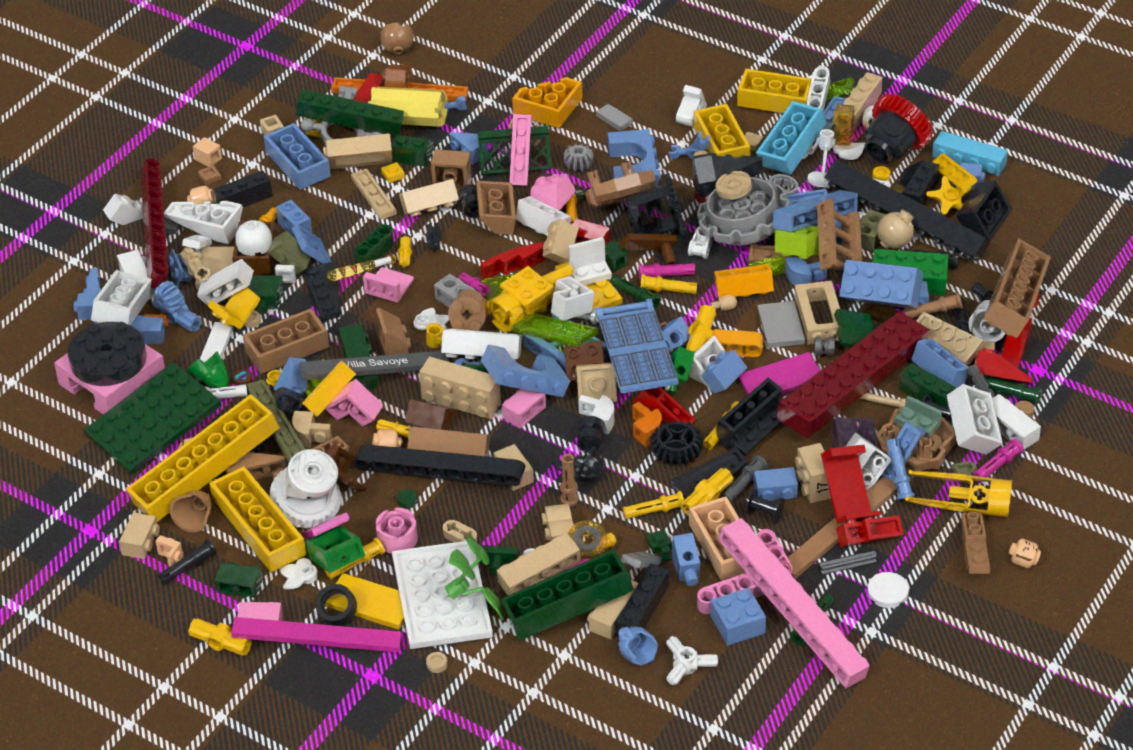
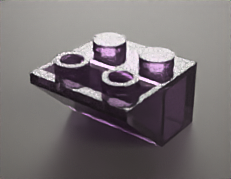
M835 417L831 431L833 448L845 447L855 432L878 447L874 419Z

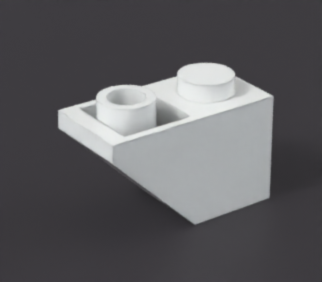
M114 194L103 209L109 220L121 225L143 218L142 202L131 200L126 195Z

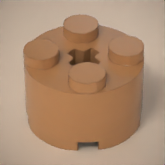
M472 289L463 290L457 294L448 310L451 326L454 329L478 331L488 315L486 308L488 301L480 292Z

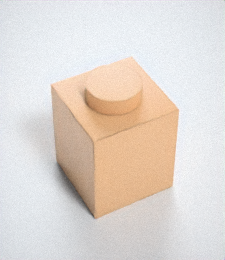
M205 137L193 146L195 160L208 167L213 166L222 159L220 145Z

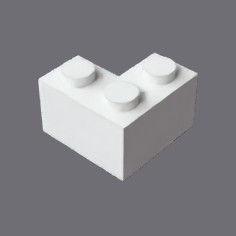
M571 276L556 280L551 313L561 320H569L570 318L592 312L594 291Z

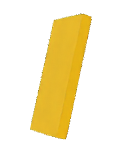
M342 573L336 584L346 586L355 596L357 611L354 616L400 630L404 623V615L399 590ZM335 594L327 600L325 607L344 612L348 606V600L343 594Z

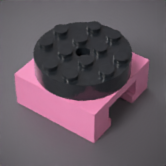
M125 322L90 324L73 337L68 346V353L54 362L59 385L72 394H76L81 389L86 388L94 394V408L102 414H105L165 368L163 355L147 346L142 334L135 327Z

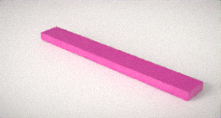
M234 617L232 638L399 652L401 632Z

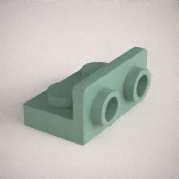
M908 396L905 400V407L895 417L894 423L901 427L904 426L905 422H910L916 427L921 426L925 429L924 437L929 439L941 425L942 412L935 407Z

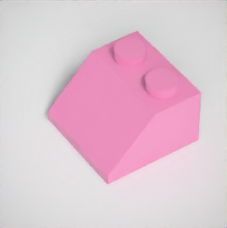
M554 174L549 177H539L531 188V197L560 211L576 190L567 174Z

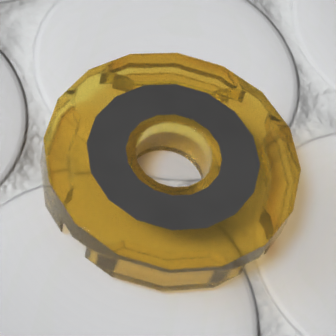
M591 520L577 522L568 532V535L580 549V558L590 559V557L600 556L606 549L608 543L607 532L597 522ZM588 536L591 537L593 541L591 543H585L582 541V538Z

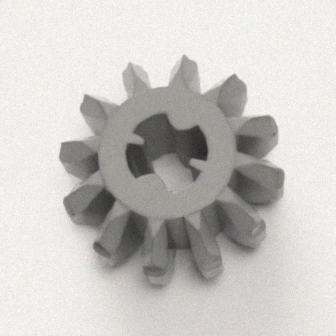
M583 144L568 146L564 153L565 166H568L569 170L574 169L575 172L577 170L582 172L583 169L588 170L589 166H592L593 163L592 150L589 149V146H583Z

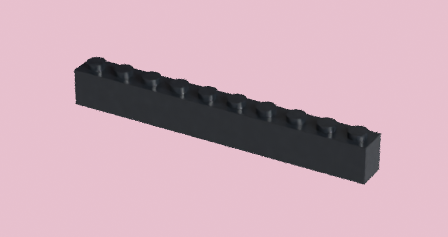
M836 159L824 177L828 182L827 185L834 190L839 188L843 191L858 193V202L865 206L867 204L871 205V208L876 212H884L886 214L892 212L900 213L904 209L914 217L911 222L918 234L923 237L927 235L932 237L931 240L936 244L941 245L943 243L947 245V249L954 253L957 251L962 253V257L969 261L973 259L979 262L990 244L982 235Z

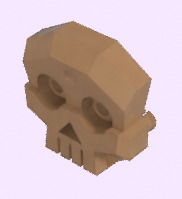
M631 161L620 164L623 177L603 183L600 182L598 170L586 173L591 189L585 192L588 204L593 207L603 208L625 202L627 195L654 188L656 179L653 170L634 174Z
M895 409L890 422L883 425L876 435V445L885 454L889 451L886 441L896 438L902 429L901 426L894 423L895 417L902 409ZM941 417V425L929 439L925 437L920 439L905 464L907 475H909V470H939L945 461V455L951 451L957 442L955 430L945 418Z

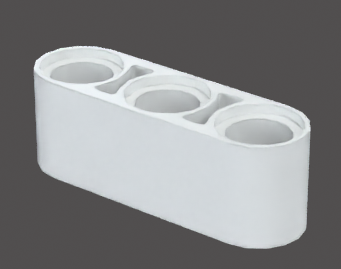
M819 66L814 70L807 99V105L818 106L817 108H821L822 111H824L830 85L829 69L825 66Z

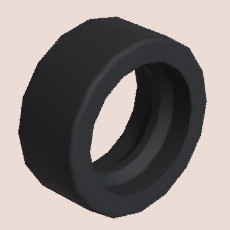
M331 584L319 592L316 598V609L326 623L333 626H341L348 623L354 617L357 611V601L353 593L346 586ZM335 594L345 595L348 600L346 610L337 616L329 615L325 610L327 600Z

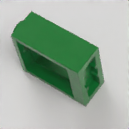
M341 525L305 541L310 560L329 573L366 556L360 538Z

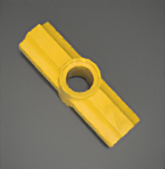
M702 305L700 307L696 321L688 329L690 338L686 347L687 350L696 352L713 336L711 327L716 316V309L713 306Z
M720 468L708 480L703 479L700 481L694 492L681 503L684 513L689 516L690 507L718 499L721 492L733 482L734 477L731 475V472L726 468Z
M197 618L193 619L188 630L190 636L207 642L216 651H221L224 648L243 656L248 654L252 644L251 639L232 638V629L224 623L214 625Z

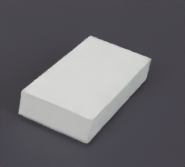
M193 235L184 238L182 246L201 249L212 245V238Z

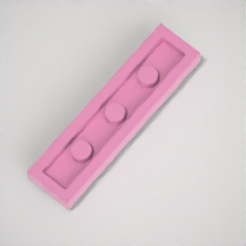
M513 114L510 183H512V186L528 185L531 115Z

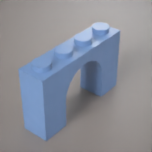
M650 129L608 132L609 156H636L641 158L642 162L632 165L634 174L653 170L656 179L654 188L658 187V181H661L660 170H657L659 169L658 159H655L657 158L656 147H654V136H651ZM621 166L613 167V179L624 176Z
M488 344L481 359L493 380L499 385L563 397L570 383L569 378L559 364L551 357L537 355L532 368L529 369L514 361L504 347Z

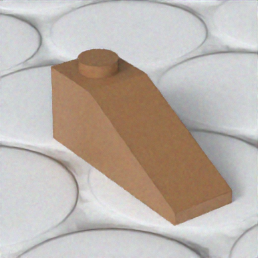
M248 452L227 468L225 472L227 475L244 466L254 479L257 480L273 476L274 473L286 468L285 456Z

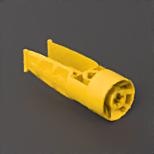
M908 471L910 476L971 483L970 488L950 485L949 489L950 498L969 500L968 504L906 497L907 503L912 502L940 509L968 513L976 512L983 515L1008 518L1012 480L956 473ZM973 480L991 482L990 489L981 485L973 488ZM978 490H981L986 495L985 498L982 497V500H977V496H974V493H978ZM971 499L977 505L988 503V510L971 509Z

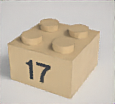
M821 443L798 448V454L795 457L797 466L795 471L796 479L801 484L803 496H807L810 503L831 499L821 458V453L824 452Z

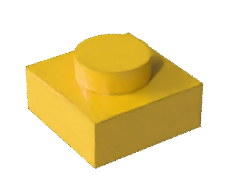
M397 162L381 168V172L388 183L405 178V172Z

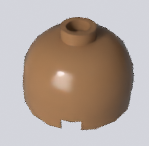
M391 23L384 26L382 32L380 31L381 44L390 53L402 54L411 48L413 44L414 33L412 27L408 24L400 26L399 23Z

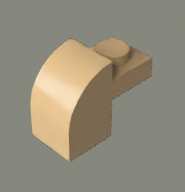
M294 411L292 419L293 429L304 447L310 448L312 442L324 443L332 439L331 425L315 423L314 412Z

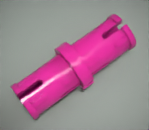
M465 272L461 273L463 276L459 275L458 278L462 282L473 287L483 297L487 296L485 293L489 294L490 287L483 284L479 278L471 277Z

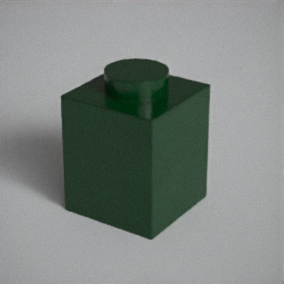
M614 240L605 244V262L611 272L614 273L627 266V251L622 250L621 246Z

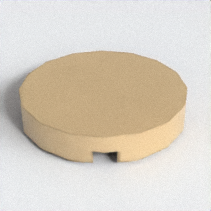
M733 171L729 175L724 174L716 182L717 194L724 199L733 200L741 198L748 194L752 188L750 176L742 171Z

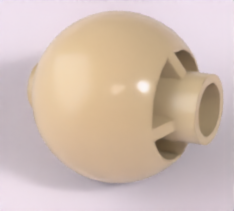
M904 209L900 213L892 212L882 217L877 226L878 238L881 240L880 244L887 249L890 247L898 249L906 246L914 234V226L911 222L914 217Z

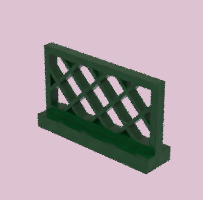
M548 126L531 127L530 140L534 141L530 142V148L533 147L539 154L534 160L529 157L531 163L529 164L528 171L552 170ZM513 129L478 131L481 175L510 173V169H505L500 164L506 157L511 161V157L508 156L511 148L505 153L499 146L502 142H508L512 145ZM538 139H545L546 146L542 150L534 145ZM490 143L495 148L488 155L483 151L482 144ZM496 149L504 155L499 162L490 157ZM541 154L547 159V166H540L535 162ZM488 159L496 164L492 170L484 171V163Z

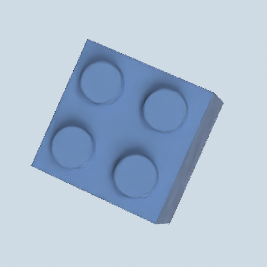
M749 588L711 600L710 616L727 646L766 633V616Z

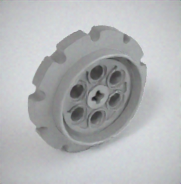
M750 177L752 181L751 191L738 199H724L714 189L705 198L706 202L701 203L698 208L697 217L700 229L708 238L714 237L716 242L741 246L762 241L772 235L775 230H778L773 228L774 210L790 205L787 192L780 185L773 186L771 181Z

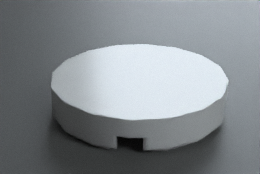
M882 572L870 579L867 587L868 597L880 607L895 608L907 600L909 586L902 576L896 573Z

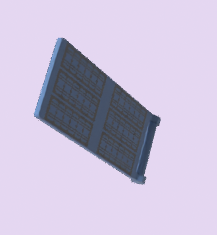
M652 299L614 307L595 308L621 393L679 384Z

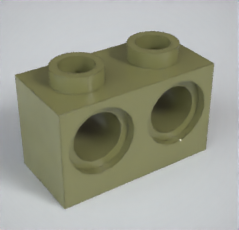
M869 209L866 215L861 217L862 248L874 251L881 241L878 238L877 226L885 214Z

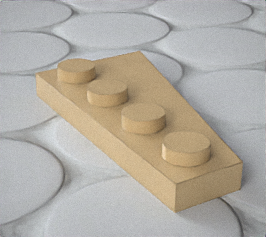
M925 312L917 319L918 323L930 330L928 339L932 338L967 366L978 354V351L987 343Z

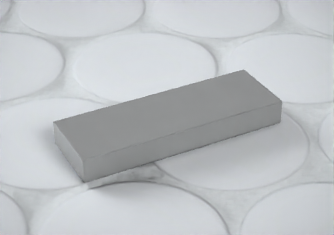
M645 551L623 554L621 559L624 564L638 569L648 567L650 563L660 565L662 560L661 557Z

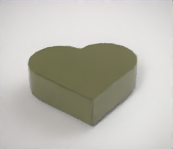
M970 461L952 464V471L956 474L972 475L977 470L976 464Z

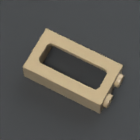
M390 134L326 140L327 147H323L324 157L329 160L330 169L392 163Z
M832 281L795 285L794 299L807 345L815 344V337H822V339L834 337L835 341H839L836 334L839 326L834 313L840 307ZM827 300L833 323L816 324L809 302Z

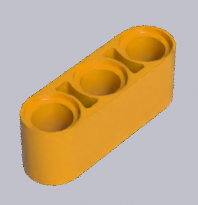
M713 330V336L718 339L726 352L734 349L742 357H758L762 354L764 338L759 332Z

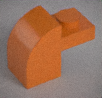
M638 401L633 404V419L635 420L633 423V437L647 447L650 445L652 433H655V429L659 428L660 424H662V416L658 409L651 412L648 407L643 406Z

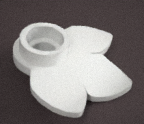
M429 308L415 317L414 327L419 330H426L427 325L438 323L443 328H446L445 325L449 322L448 315H438L434 308Z
M306 558L298 559L296 564L286 565L280 571L285 578H288L283 585V589L286 590L299 588L303 583L311 584L318 577L317 568Z

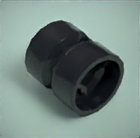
M468 184L461 187L457 194L464 215L468 218L479 217L476 185Z
M586 416L579 421L577 446L583 452L588 453L592 447H596L598 452L602 448L604 423L599 417Z

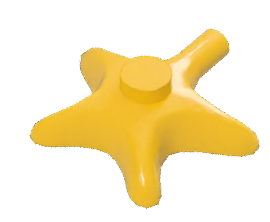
M943 176L941 189L928 191L926 195L939 201L941 204V214L946 215L951 208L960 210L963 206L961 198L971 190V187L966 192H962L959 188L952 187L948 178Z

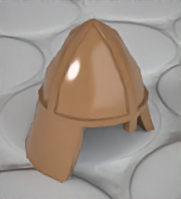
M190 491L185 495L174 498L169 510L174 523L187 532L197 533L203 530L207 524L212 507L210 494L202 491Z

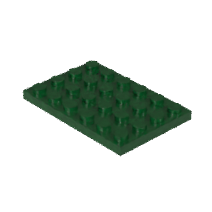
M172 362L83 430L92 441L132 475L217 410L222 404L216 396L175 362Z

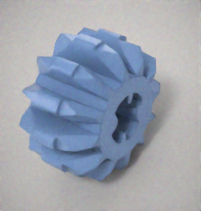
M163 282L156 288V299L166 312L173 314L184 306V296L173 282Z

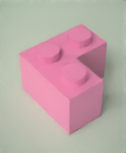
M355 379L348 383L325 409L337 420L349 414L363 427L375 420L383 404L363 384Z

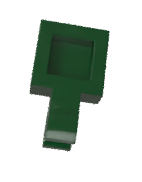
M665 529L646 534V541L652 553L659 552L663 562L671 560L669 553H671L672 542Z

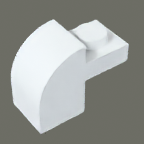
M581 395L578 400L579 414L599 417L604 423L603 433L609 434L615 422L612 400L604 395L601 396L600 400Z

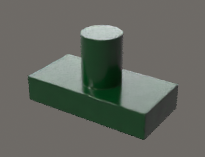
M481 545L489 556V572L493 575H497V570L502 565L509 564L519 558L517 547Z

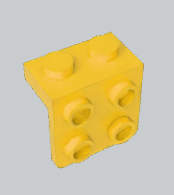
M246 287L233 294L225 307L213 300L210 301L208 307L213 310L212 314L215 317L221 319L222 323L228 327L233 325L241 330L253 310L257 307L260 297Z

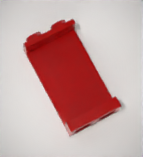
M865 444L830 448L821 453L837 524L855 523L857 521L874 519L881 515V511L871 512L858 456L866 453Z

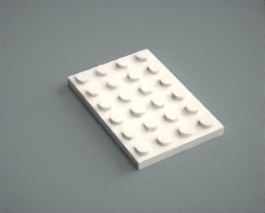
M467 541L392 551L410 649L493 637L487 604L482 592L471 593L467 596L462 594L453 600L445 590L447 584L460 577L463 573L456 566L449 564L451 553L455 549L462 552L470 566L476 561V555L468 546ZM478 564L472 569L475 573V579L471 580L469 577H465L470 584L468 590L483 587Z

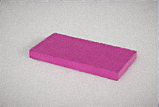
M807 352L741 373L738 379L747 395L768 377L783 389L781 395L795 391L820 372V369L811 354Z

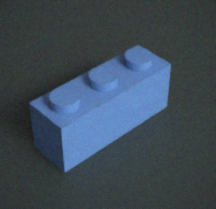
M932 338L917 342L911 359L914 363L956 388L965 384L968 375L967 365Z

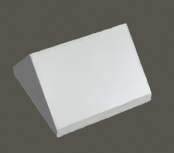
M712 336L694 353L689 373L690 378L707 387L709 386L701 375L706 371L705 367L711 362H715L717 360L716 356L725 350L715 336Z

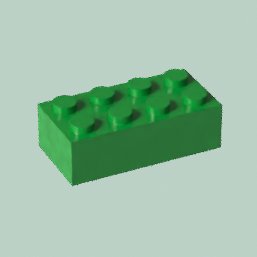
M874 249L873 263L918 268L924 272L922 282H927L928 294L945 296L948 254Z

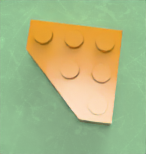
M566 77L560 79V82L552 84L549 81L537 84V87L531 89L527 87L520 88L512 98L513 114L531 115V120L560 128L583 98L582 82Z

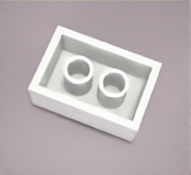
M962 384L947 395L958 446L987 455L1003 444L991 393Z

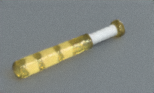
M392 253L388 257L378 260H369L327 272V278L333 282L375 269L378 266L389 263L393 265L396 263V257Z

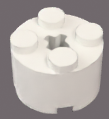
M984 300L971 315L969 329L975 337L984 341L996 342L1002 339L1005 333L1000 328L989 325L983 319L990 300Z

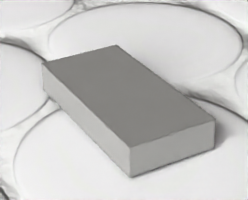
M610 104L596 111V117L619 131L633 124L631 117Z

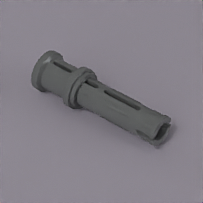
M755 455L752 458V462L748 466H744L742 474L721 494V498L727 497L731 504L744 488L754 481V471L766 470L768 468L766 460L759 455Z

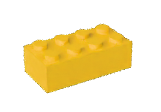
M745 69L738 87L737 106L784 113L792 101L807 105L812 79Z
M727 104L694 111V129L696 133L702 132L701 137L704 139L708 135L710 136V141L706 147L709 150L708 153H716L717 156H725L726 154H730L732 157L750 156V145Z

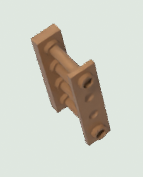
M832 198L817 204L820 270L824 271L835 266L844 271L846 260L862 262L860 214L853 211L844 216L834 211V200ZM835 220L841 222V230L835 227ZM835 235L842 238V246L836 243ZM836 252L843 255V262L837 260Z

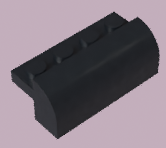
M768 377L718 421L716 427V434L721 444L727 450L730 447L732 449L737 447L744 457L782 424L777 419L779 402L781 401L780 395L783 389Z

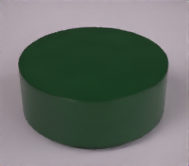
M411 489L402 490L397 495L398 505L402 508H412L418 502L416 492Z

